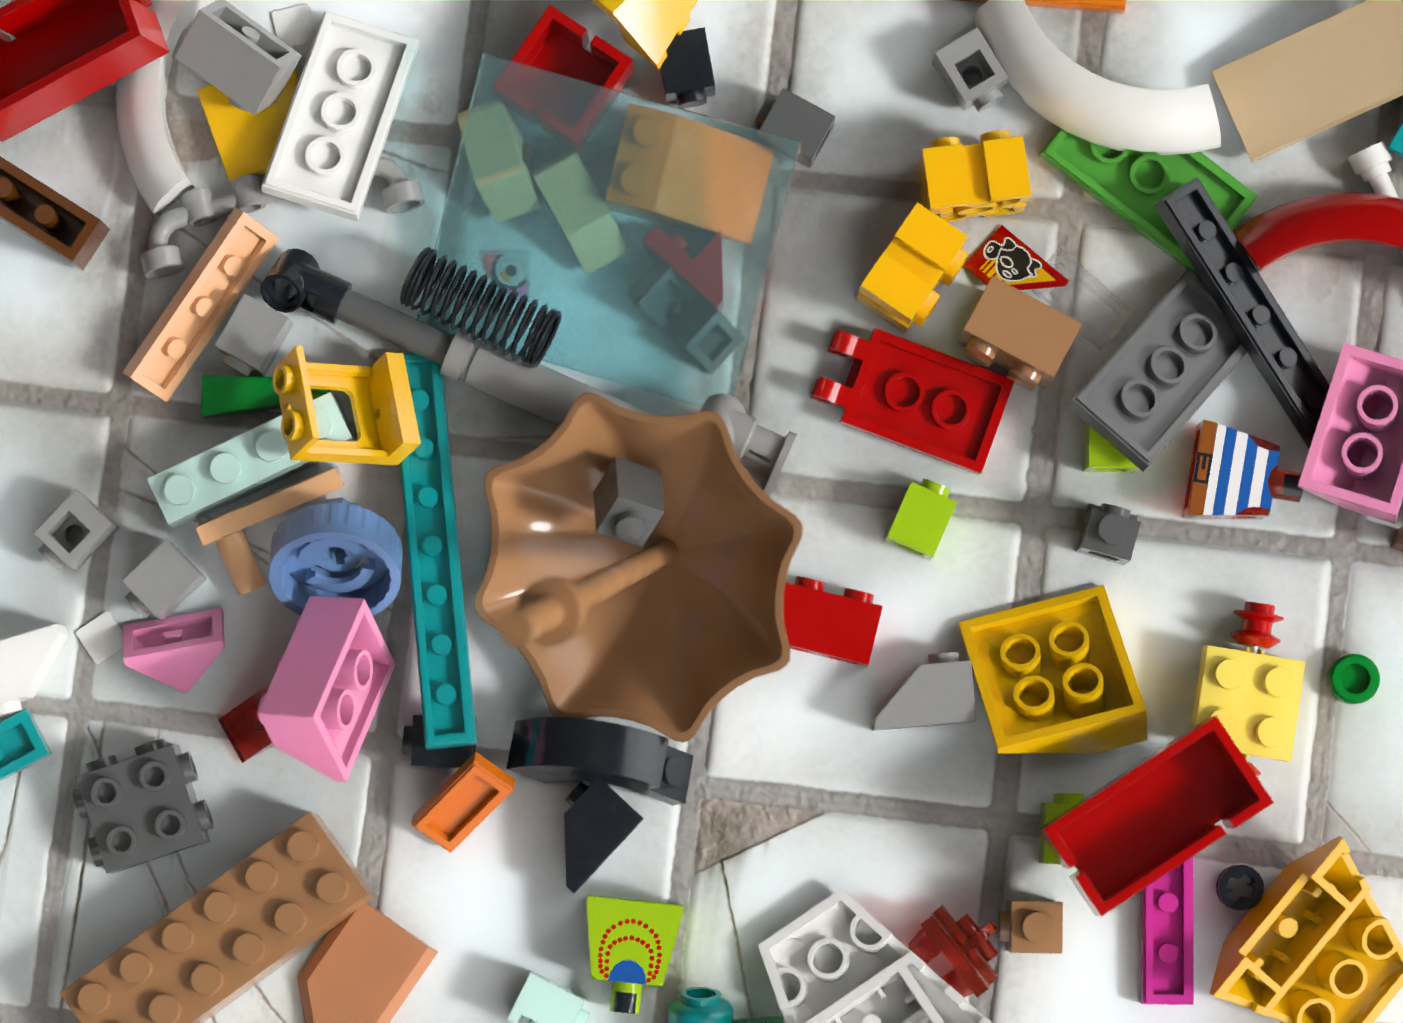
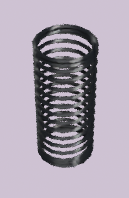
M431 247L424 248L415 259L404 281L399 297L401 305L405 304V307L411 306L412 310L420 308L422 315L430 313L432 320L440 318L442 325L450 323L452 330L460 328L462 335L470 333L472 340L481 338L482 345L491 342L492 350L501 347L502 355L511 352L513 360L521 357L522 364L526 365V367L530 366L531 369L537 367L556 335L562 318L561 310L557 311L554 308L547 313L548 305H542L530 327L524 346L515 355L517 344L535 314L538 300H532L529 304L512 344L505 350L507 339L525 309L528 301L527 294L522 295L510 316L502 339L495 345L496 336L515 304L518 295L517 289L512 290L507 297L492 334L485 340L486 331L505 299L508 290L507 284L502 285L488 310L482 329L475 335L476 325L481 320L495 294L498 285L497 279L492 280L488 285L477 307L472 324L465 330L466 320L476 307L485 289L488 279L487 274L482 275L476 283L468 299L462 319L455 325L456 315L463 307L475 284L478 274L477 269L472 270L463 283L467 273V264L462 265L454 276L457 260L451 261L444 271L447 255L441 256L435 264L437 250L431 249ZM438 283V286L433 296L432 303L430 307L424 311L425 302L430 297ZM450 285L440 312L434 316L435 307ZM461 288L456 299V302L454 304L452 314L449 316L448 319L444 320L446 310L449 308V306L455 299L459 289ZM423 291L420 302L414 306V302L417 300V298Z

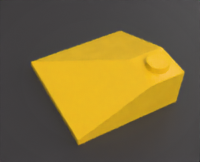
M1104 585L958 622L998 754L1100 753L1148 740L1146 707Z

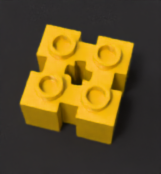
M1008 130L991 131L980 135V143L964 146L963 143L960 144L959 137H944L930 141V148L922 149L920 160L917 164L922 206L946 222L961 221L969 217H992L1022 213L1024 211L1026 202L1031 197V188L1023 135L1010 137V131Z
M917 202L886 250L881 254L860 285L856 301L904 333L908 331L912 323L922 327L941 296L934 291L938 284L942 282L949 287L965 264L969 253L963 250V245L968 236Z

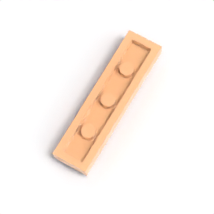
M234 208L122 373L167 403L279 238L245 212Z

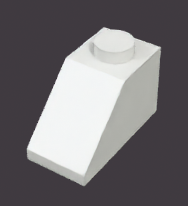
M54 624L0 640V718L22 711L20 702L35 697L68 637L66 626Z

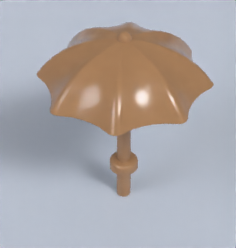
M586 392L575 400L563 423L545 442L518 460L493 467L486 473L484 489L491 515V548L485 576L475 595L474 609L483 621L501 633L503 639L508 644L515 646L529 663L541 685L548 709L554 717H614L649 726L674 741L687 742L696 735L708 713L726 695L753 678L780 671L788 665L790 661V647L784 626V588L790 561L802 539L803 526L795 514L772 500L756 484L735 452L726 423L717 412L704 410L681 416H656L620 407L598 394ZM615 456L658 470L662 474L665 513L643 547L596 532L593 492Z

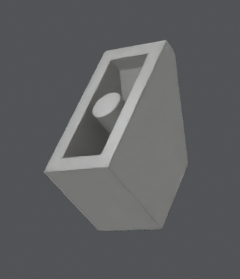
M958 652L929 654V664L919 665L872 720L873 731L976 722L971 660L959 661Z

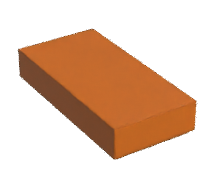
M475 752L413 815L411 826L451 853L514 790L515 779Z

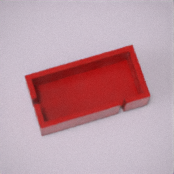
M14 0L1 7L0 29L16 38L11 41L10 36L0 31V141L8 140L169 53L170 51L156 13L148 9L152 5L151 0Z
M1212 716L1201 721L1038 830L1063 868L1070 869L1075 866L1077 872L1069 876L1093 914L1102 917L1225 836L1226 832L1222 826L1215 825L1216 823L1222 821L1226 828H1237L1272 805L1274 801L1218 717Z

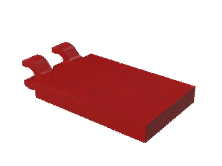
M877 328L872 330L869 341L838 329L833 333L827 352L853 360L845 385L820 376L815 382L810 398L843 408L844 410L839 421L840 424L977 475L982 473L1014 381L1006 376Z

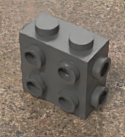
M158 739L135 747L136 757L117 762L116 756L111 755L87 763L86 766L89 773L76 777L79 788L72 791L73 799L82 819L89 818L94 837L88 838L89 849L96 866L104 865L106 874L117 873L210 841L207 830L214 828L213 819L205 799L197 801L191 782L198 780V774L189 751L182 753L179 745L165 746L164 739Z

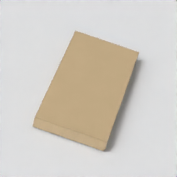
M1366 0L1211 71L1252 163L1403 95L1402 0Z

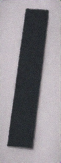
M1196 177L1155 203L1154 206L1308 449H1310L1330 384L1201 181Z

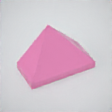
M222 608L167 617L164 620L156 619L123 625V660L125 666L184 693L190 690L225 648L224 614Z

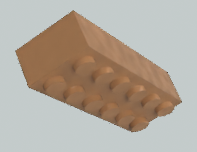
M309 811L68 986L60 994L80 1023H204L377 896L321 817Z

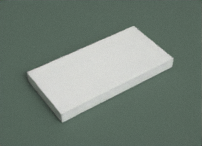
M324 10L261 185L262 192L358 222L419 47V39Z

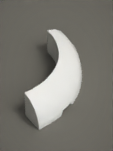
M151 0L152 5L148 9L156 13L170 52L117 80L116 115L121 147L137 189L154 216L195 187L184 171L176 154L167 124L165 98L167 97L172 54L183 29L187 28L196 13L208 0Z
M989 0L975 11L973 15L975 27H978L1009 77L1008 83L1021 95L1022 100L1028 106L1066 132L1088 142L1114 150L1124 151V149L1143 152H1157L1159 155L1195 153L1221 147L1219 121L1209 83L1189 88L1147 89L1114 82L1090 72L1061 52L1035 22L1025 0Z

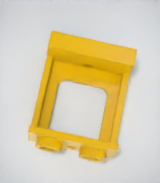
M295 346L274 368L273 388L276 394L279 395L282 412L281 433L287 441L290 460L399 465L421 444L403 353L385 352L369 367L305 362L303 346ZM311 389L338 390L345 392L349 396L357 432V441L318 440L319 432Z

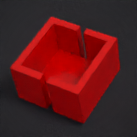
M549 5L493 88L497 99L503 97L510 108L533 123L539 116L541 128L579 153L633 75V59L597 35L590 42L591 53L585 50L589 43L587 29L552 5Z

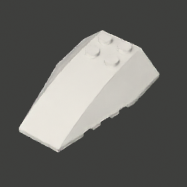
M842 888L758 944L785 1023H992Z

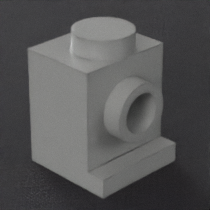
M978 27L934 53L932 64L943 77L963 111L972 105L975 106L978 112L983 111L1003 97L999 89L1006 86L1009 77ZM967 70H974L980 75L981 81L976 85H968L964 82L962 74Z
M75 489L33 534L43 542L38 551L59 570L66 564L69 568L77 571L101 544L120 527L85 494ZM80 526L84 531V538L79 544L73 545L68 540V532L71 528Z

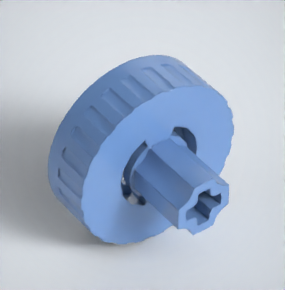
M343 497L328 499L325 504H315L314 506L299 509V511L287 516L277 526V530L272 537L270 551L269 584L278 600L298 615H302L310 596L364 598L372 615L375 616L391 605L400 590L403 557L402 542L394 527L383 517L373 513V511L360 508L359 504L350 503ZM361 558H367L366 562L362 563V565H360L358 568L353 569L355 566L359 564Z

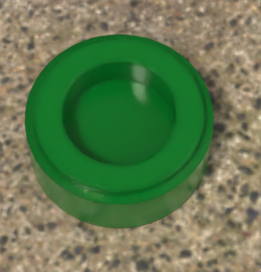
M1348 654L1339 657L1331 664L1327 673L1329 691L1338 701L1345 704H1360L1368 701L1375 695L1380 684V674L1377 666L1371 659L1361 654Z

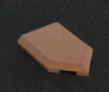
M365 903L330 930L298 976L297 980L305 1023H390L438 951L369 903Z

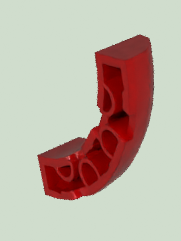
M1361 192L1328 193L1306 197L1279 205L1259 214L1232 232L1260 272L1294 253L1331 243L1375 244L1403 251V199L1383 194Z

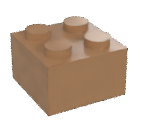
M992 276L957 343L965 347L963 355L984 367H989L993 362L1009 371L1007 378L1014 381L1015 384L1030 391H1033L1036 385L1045 390L1057 373L1082 323Z

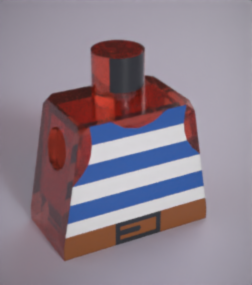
M1202 420L1196 426L1181 518L1264 519L1270 514L1272 499L1300 502L1303 489L1298 487V483L1302 473L1277 469L1280 456L1279 445L1212 421Z

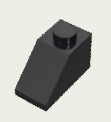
M582 780L565 798V801L571 806L564 814L566 887L573 893L579 890L644 819L607 783L593 782L591 784L589 781Z

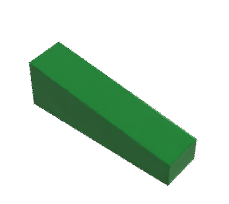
M202 375L201 416L204 419L281 409L279 395L276 394L273 388V377ZM311 389L312 400L329 393L330 390Z

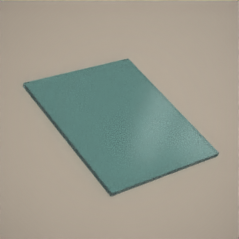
M483 53L482 58L479 60L480 66L434 248L437 250L435 264L441 256L447 255L444 271L451 261L457 260L454 276L462 265L467 264V273L463 283L472 270L477 269L478 272L475 284L466 302L456 315L455 325L462 319L468 299L476 283L482 275L487 274L488 279L485 289L476 307L466 320L465 330L472 324L480 300L492 280L497 279L498 285L487 310L476 325L475 335L482 329L488 310L498 290L505 284H507L508 290L497 315L486 331L485 340L492 334L507 297L512 290L517 289L518 295L515 304L497 334L495 344L502 339L510 316L521 296L527 294L528 301L518 323L507 339L505 349L512 344L529 304L532 300L537 299V309L528 328L517 344L516 353L524 346L538 311L542 305L547 304V313L551 309L556 308L557 311L561 310L562 318L556 335L542 359L543 362L698 407H702L705 400L713 394L723 393L734 397L796 161L801 153L800 146L802 142ZM438 283L425 302L424 311L430 307ZM450 285L435 307L434 316L440 312ZM461 288L459 289L455 299L453 300L449 308L446 310L444 320L448 319L449 316L452 314L454 304L456 302V299ZM420 309L416 315L418 320L454 336L459 330H452L450 323L442 325L440 318L432 320L430 313L422 315Z

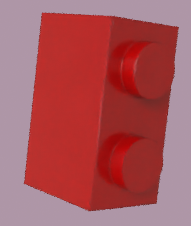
M796 576L794 584L785 582L783 613L790 649L867 667L883 608L881 605L873 604L874 595L845 588L843 596L824 592V582Z

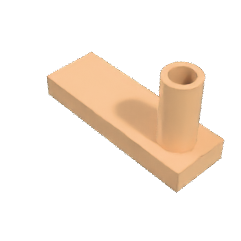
M334 466L205 521L195 528L203 546L212 542L216 543L238 596L266 584L243 529L339 489L345 483L338 466Z

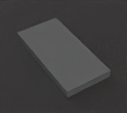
M1188 268L1070 400L1067 406L1144 472L1246 355L1247 351L1200 277Z

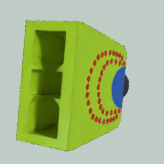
M594 895L587 896L591 979L612 981L609 1011L639 1014L642 985L663 986L681 923L684 905Z

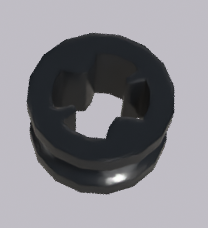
M1232 865L1224 869L1216 881V894L1219 900L1226 907L1234 910H1249L1255 907L1262 899L1264 893V882L1260 874L1254 868L1246 865ZM1243 874H1246L1252 881L1247 883V886H1253L1252 894L1249 898L1240 896L1234 901L1228 895V893L1233 891V889H1227L1228 880L1230 878L1240 879Z

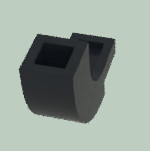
M537 717L515 721L506 769L545 784L568 780L612 784L636 791L673 806L686 803L694 756L668 746L669 738L634 727L583 718Z

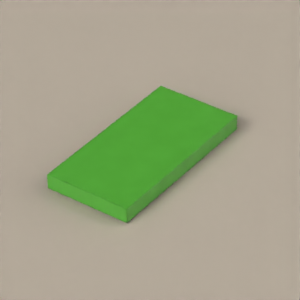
M1059 128L1039 154L1047 163L1185 269L1190 268L1196 275L1198 274L1154 204L1198 177L1230 229L1233 230L1259 197L1201 152L1159 155L1157 152H1143L1130 149L1119 151L1088 142Z

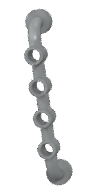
M380 156L374 176L385 178L390 185L381 191L386 212L398 214L421 207L425 200L420 182L408 180L403 168L393 160ZM246 175L230 182L232 193L213 198L209 188H198L182 195L184 206L161 215L152 226L148 237L149 250L140 256L145 277L150 279L168 277L184 269L179 247L168 246V239L173 231L186 226L199 227L211 224L219 217L230 215L234 208L246 214L263 209L267 204L286 199L263 193L260 179L257 175Z

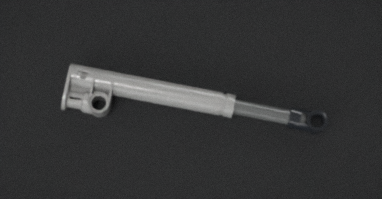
M295 248L284 251L261 283L260 292L263 300L276 311L289 313L300 309L332 324H335L337 320H341L442 365L440 374L455 381L461 380L464 382V385L556 426H560L563 423L575 400L586 392L598 394L620 407L638 413L655 415L542 364L532 369L530 366L526 367V365L522 364L521 357L513 360L511 352L502 355L501 347L492 350L491 342L482 345L481 340H472L470 333L462 335L461 329L454 336L351 290L352 283L321 270L315 258L304 250ZM721 393L709 396L703 403L700 411H715L720 414L726 423L733 448L744 468L756 484L770 497L797 434L789 431L784 437L757 425V419L747 415L739 400L730 395Z

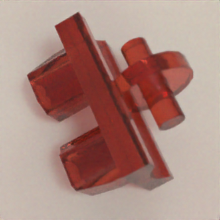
M942 904L920 924L922 928L908 943V948L926 964L942 952L953 968L941 976V978L964 998L972 993L978 998L999 977L988 963L998 954V951L987 939L997 930L992 920L979 928L969 914L966 913L955 921Z

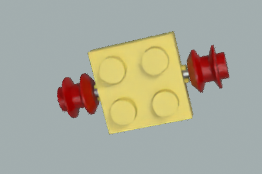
M1245 602L1244 610L1233 611L1235 615L1243 620L1241 629L1230 632V636L1239 645L1248 647H1243V651L1205 645L1202 648L1191 728L1208 717L1217 716L1246 760H1249V756L1291 762L1306 662L1264 655L1265 650H1259V648L1269 649L1280 643L1281 640L1271 634L1273 624L1283 621L1284 617L1274 615L1275 606ZM1248 762L1256 776L1261 775V772L1252 763Z

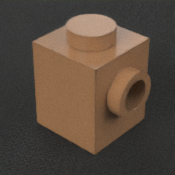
M1007 900L1006 911H999L998 913L999 942H1006V951L1010 953L1062 954L1063 902Z

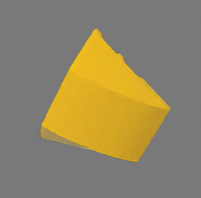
M1336 837L1289 863L1263 893L1260 902L1249 910L1223 942L1209 994L1285 1023H1373L1403 987V947L1388 919L1383 917L1374 901L1368 882L1360 875L1350 857L1349 852L1351 851L1344 838Z

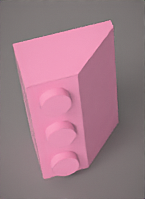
M1343 343L1298 483L1299 488L1347 510L1393 524L1396 523L1403 501V360Z
M309 597L302 615L295 621L293 635L284 655H281L278 659L276 673L267 693L261 697L257 714L259 720L276 748L337 782L347 781L396 665L364 598Z

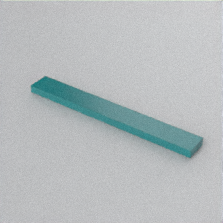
M407 352L403 354L421 444L400 463L425 748L432 750L477 745L443 375L440 374L442 365L413 352Z

